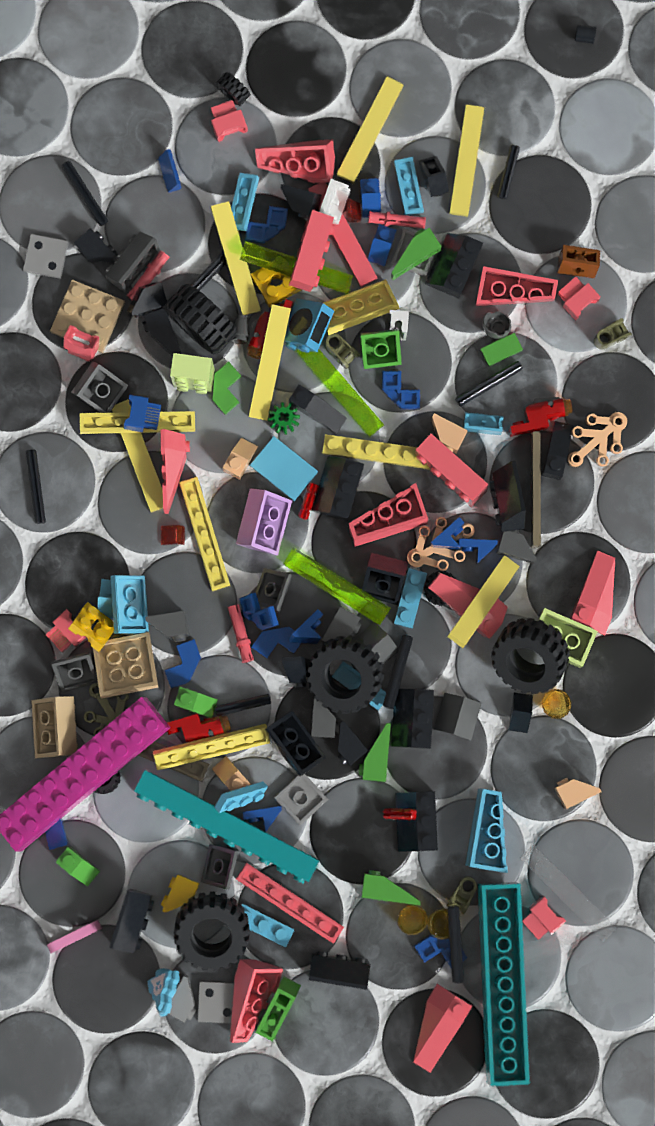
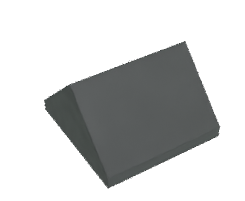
M266 568L263 569L255 592L261 608L265 609L274 606L275 612L280 614L292 579L291 574Z
M373 622L354 639L356 641L359 638L364 640L363 644L366 646L370 644L373 647V653L377 652L380 656L378 662H382L383 665L398 652V648L392 639L376 622Z
M90 652L51 662L61 692L98 683L93 656Z
M444 693L434 730L471 740L482 703L466 697Z
M210 844L201 882L230 890L239 851Z

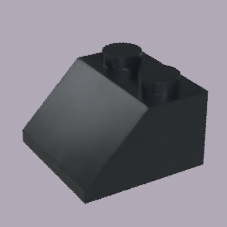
M371 553L360 596L398 605L408 562Z

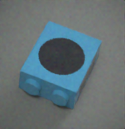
M296 298L289 316L284 340L285 347L294 351L298 348L305 353H309V351L318 352L334 310L321 302Z

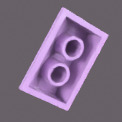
M250 489L236 544L278 556L292 500L266 490Z

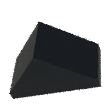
M513 693L509 731L528 733L532 717L533 695Z

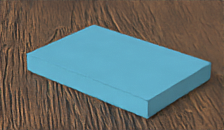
M273 436L250 465V467L294 502L318 474L314 467L275 436Z
M110 576L114 634H141L149 632L148 623L145 617H148L145 576Z

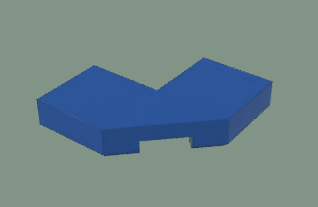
M269 206L267 224L249 222L245 241L264 244L283 231L286 226L288 209Z
M382 371V391L400 409L420 410V390H401V371Z
M256 593L239 598L244 617L249 621L252 620L260 630H266L279 625L274 606L261 610Z
M290 627L262 631L251 648L265 658H268L278 643L293 654L301 643H291L288 639L295 630Z
M195 639L176 646L183 664L164 670L171 689L189 683L201 659Z
M429 935L414 945L424 962L441 952L451 968L450 939ZM462 950V960L464 961L468 958Z

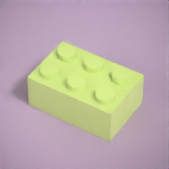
M173 353L170 377L174 387L178 391L188 392V389L196 390V393L199 394L212 392L215 373L212 358Z
M544 608L537 621L542 620L545 621V624L554 626V630L556 632L559 631L563 635L562 639H565L568 644L567 648L570 652L569 664L579 668L583 667L598 631Z

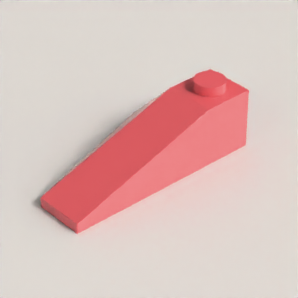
M333 139L255 149L257 168L287 174L293 178L305 179L311 183H326L333 179L335 161Z
M161 429L162 461H164V464H162V477L164 483H162L163 510L165 514H169L187 459V452H190V441H186L185 434Z
M597 551L570 619L598 631L597 633L605 636L612 619L615 557Z
M439 573L428 586L435 595L460 617L480 590L442 573ZM497 599L476 631L483 637L490 639L502 625L508 607Z
M240 959L234 978L230 1041L232 1043L247 1042L259 1022L258 1016L263 1008H267L269 996L272 992L275 993L279 986L283 968L255 959Z
M436 984L427 1000L413 1061L428 1072L432 1071L472 1008L471 1004L439 984Z

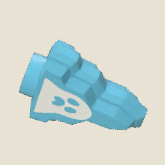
M165 968L158 969L155 972V977L147 981L149 993L152 994V1000L155 1001L156 1009L162 1017L168 1015L171 1011L172 998L176 993V987L180 979L179 971H171Z

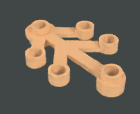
M615 412L610 417H599L595 414L586 416L585 421L590 426L595 424L608 425L603 430L583 429L580 426L572 429L571 434L574 438H594L581 450L571 452L567 456V463L571 467L580 466L583 463V457L598 444L599 453L596 463L600 467L606 466L609 463V459L606 456L607 437L611 432H613V444L610 446V451L613 454L622 452L623 446L620 444L621 430L627 426V418L620 412ZM590 416L594 417V423L589 422ZM616 418L621 420L620 425L615 423ZM575 429H579L581 431V434L579 436L575 434ZM615 445L619 446L618 452H615L613 449ZM575 455L579 457L577 463L573 461ZM601 457L605 459V464L600 463Z
M444 517L436 519V528L432 541L446 527L447 520ZM443 520L445 525L439 526L437 522ZM465 523L462 528L468 527L471 532L465 534L462 531L456 537L454 535L451 537L455 541L461 538L470 539L474 535L475 529L471 524ZM427 526L420 527L416 548L410 550L407 555V561L412 567L418 568L425 564L435 567L439 571H446L449 566L448 562L444 559L439 561L428 557L429 555L435 553L452 558L459 563L465 559V553L461 550L452 551L446 548H433L431 545L423 550L425 539L430 534V529ZM427 529L428 534L422 535L421 530ZM461 553L463 559L458 560L456 554ZM415 554H418L420 556L419 561H415L413 559V556ZM444 562L446 568L441 569L439 563Z

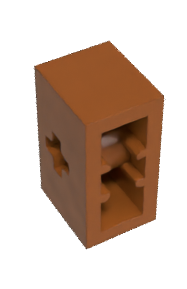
M563 245L558 257V273L595 278L600 267V250Z

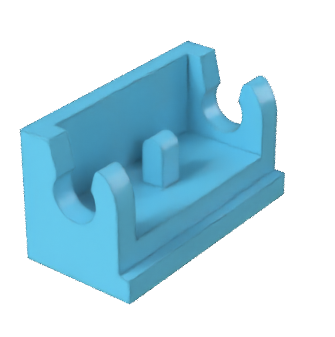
M465 412L463 428L472 433L501 436L504 416Z

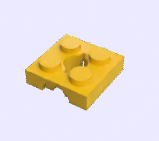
M284 257L250 274L252 281L260 289L269 308L272 307V304L276 305L302 290L289 285L292 270ZM274 279L282 281L279 286H273L270 283Z
M87 602L68 629L75 635L86 636L88 642L91 643V647L100 652L114 632V622ZM96 620H98L99 622L95 625V627L92 630L91 626Z

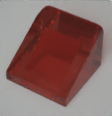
M352 199L346 200L348 222H361V205Z
M181 525L161 526V545H185V527Z

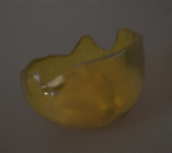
M551 689L545 693L542 699L543 711L552 719H562L568 715L571 709L569 695L561 689Z
M408 905L400 911L397 924L401 931L407 935H417L426 928L428 915L422 907Z
M448 909L435 910L429 916L427 926L434 938L442 940L449 938Z

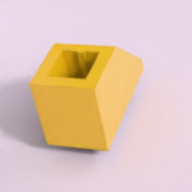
M177 874L176 878L172 877L168 886L171 888L169 896L165 895L161 906L164 907L162 912L166 913L181 907L184 903L188 904V899L195 896L200 883L180 874Z

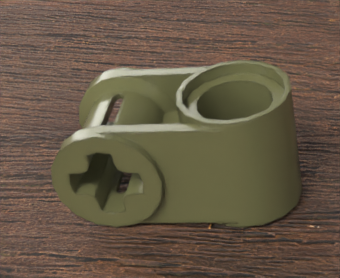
M621 318L601 329L594 338V345L598 349L604 350L629 338L632 333L628 332L623 323L624 319ZM601 335L606 336L608 342L603 343L599 337Z
M333 333L326 338L325 347L327 351L345 369H348V365L356 357L360 356L358 351L339 334ZM335 339L339 342V346L331 347L329 341Z
M470 876L462 877L446 906H459V911L464 915L476 892V881ZM466 880L473 882V888L469 891L464 890L462 886Z

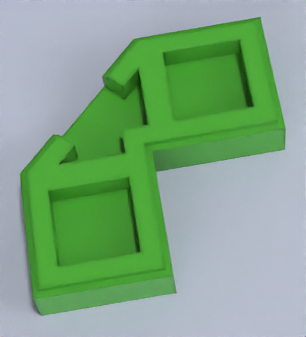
M230 362L226 363L214 374L213 402L225 415L239 404V401L228 388L241 378V375Z

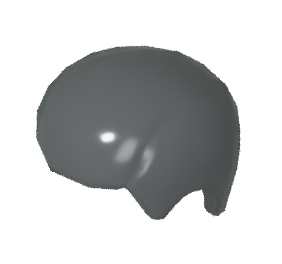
M500 310L495 312L488 311L483 317V330L490 338H503L511 330V319Z

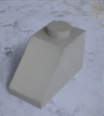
M184 975L176 989L169 1013L185 1023L186 1019L191 1020L196 1011L193 1008L195 1000L187 975Z

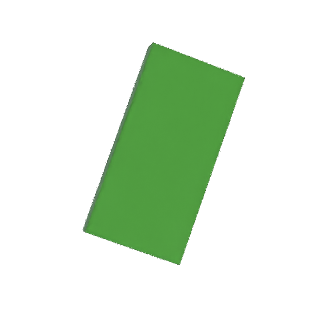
M513 333L481 348L480 351L489 367L523 351V348L516 334Z

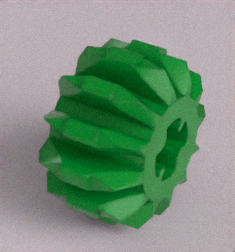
M281 402V408L275 404L273 406L275 411H269V414L273 417H269L268 422H274L270 428L274 429L277 427V434L283 429L284 435H287L288 428L291 432H294L293 426H299V423L295 421L300 419V415L295 414L298 409L293 408L290 410L292 407L291 403L287 405V408L284 407V402ZM281 415H283L284 417L288 416V417H287V422H285L284 420L280 421V420H281V417H280V416H281Z

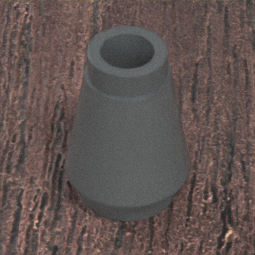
M237 315L234 323L237 333L232 342L235 344H246L249 339L247 316Z

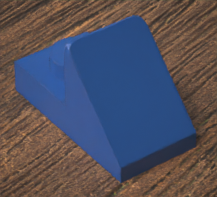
M379 178L361 179L362 218H369V211L381 213Z
M378 225L368 256L369 262L386 266L396 235V229Z
M459 517L430 543L431 547L460 549L458 543L451 536L454 535L456 537L464 530L462 526L465 522Z
M458 540V545L463 552H474V549H477L476 564L498 544V540Z
M317 609L288 640L291 643L317 644L321 637L314 630L322 623L320 619L323 613Z
M282 806L243 812L244 820L248 819V823L260 821L259 817H263L265 832H267L282 811Z

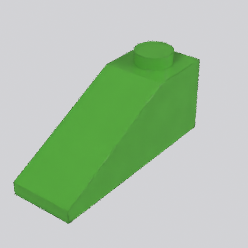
M430 228L426 230L420 229L414 234L415 237H413L391 272L392 280L441 251L442 246Z
M391 723L385 725L364 759V764H360L359 776H362V780L386 782Z
M369 870V874L364 873L362 898L420 905L421 901L385 876H381V872Z
M283 976L255 1033L273 1042L301 987L300 984Z

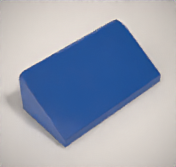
M167 149L159 156L158 160L167 191L173 192L181 189V183L170 149Z
M60 818L45 832L49 850L68 845L63 820Z

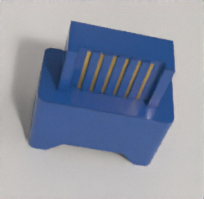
M129 395L131 411L130 417L125 420L124 429L143 432L144 428L157 430L161 405L148 403L149 398Z

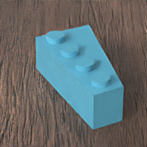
M478 788L466 866L508 873L504 840L502 792Z

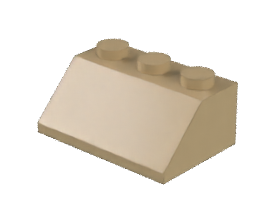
M74 696L31 700L35 758L70 756L75 753L78 745L76 739Z

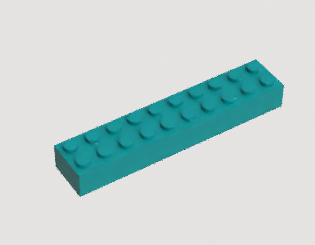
M147 770L142 774L134 792L138 793L136 797L145 802H149V800L155 802L154 806L162 811H166V809L173 811L172 816L183 820V818L190 820L189 825L197 829L201 827L207 829L206 833L214 838H217L219 835L224 838L223 842L231 847H235V845L242 847L241 852L252 856V854L259 856L258 861L268 866L270 863L276 865V870L285 875L287 872H290L294 875L293 879L304 884L305 881H310L320 861L226 811L219 813L214 808L215 805Z
M517 882L478 884L486 1083L490 1086L530 1084L521 884Z

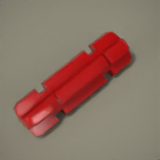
M315 483L308 484V492L305 493L301 505L302 509H300L298 515L301 519L307 520L309 518V510L312 509L315 493L318 490V485Z
M385 808L383 810V817L385 819H416L417 817L415 809Z

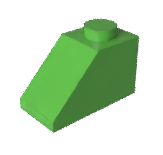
M180 687L174 706L212 718L218 700Z
M71 846L67 847L56 861L60 867L86 886H89L100 872L99 869Z

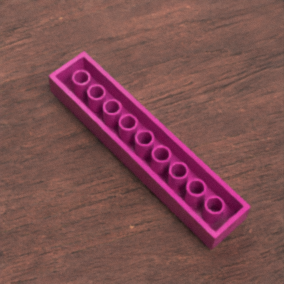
M141 697L0 814V833L15 852L23 851L60 818H63L171 727L148 698Z

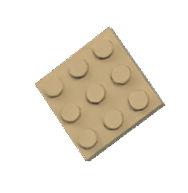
M72 280L50 332L64 338L69 326H75L84 333L99 336L97 352L103 354L125 301Z
M149 632L108 640L100 652L93 648L101 699L159 688Z

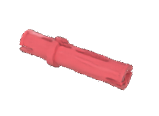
M369 211L368 223L385 224L387 227L395 225L425 229L426 217L391 214L388 211L386 213Z
M160 250L155 259L148 263V268L126 296L133 300L138 288L150 284L155 276L161 273V268L170 257Z
M240 605L230 606L228 610L236 636V647L239 648L242 663L251 662L254 660L250 647L251 641L246 633Z

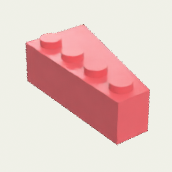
M312 210L305 223V230L301 238L302 243L296 256L298 259L295 261L291 274L290 286L311 292L313 287H317L320 276H317L318 270H322L325 259L322 258L323 253H327L330 242L327 241L328 236L333 234L335 224H332L334 217Z
M483 266L475 306L552 302L555 299L558 280Z
M430 434L415 450L416 459L421 464H426L430 467V471L436 477H440L444 484L456 492L471 508L487 492L488 483L434 435Z
M417 484L411 485L407 490L401 491L392 499L383 502L377 508L350 522L349 531L354 546L356 547L428 524V517Z

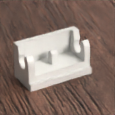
M331 179L319 212L334 217L333 224L338 225L350 189L347 184Z
M390 310L388 321L390 322V330L399 329L401 331L400 340L406 341L409 311Z

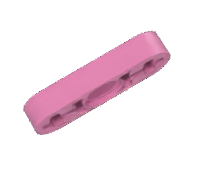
M99 920L47 944L50 953L102 929Z

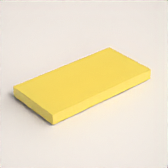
M387 280L324 302L325 305L334 310L326 331L328 335L390 313V310H398V302Z

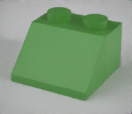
M399 329L361 333L360 348L364 369L402 365Z

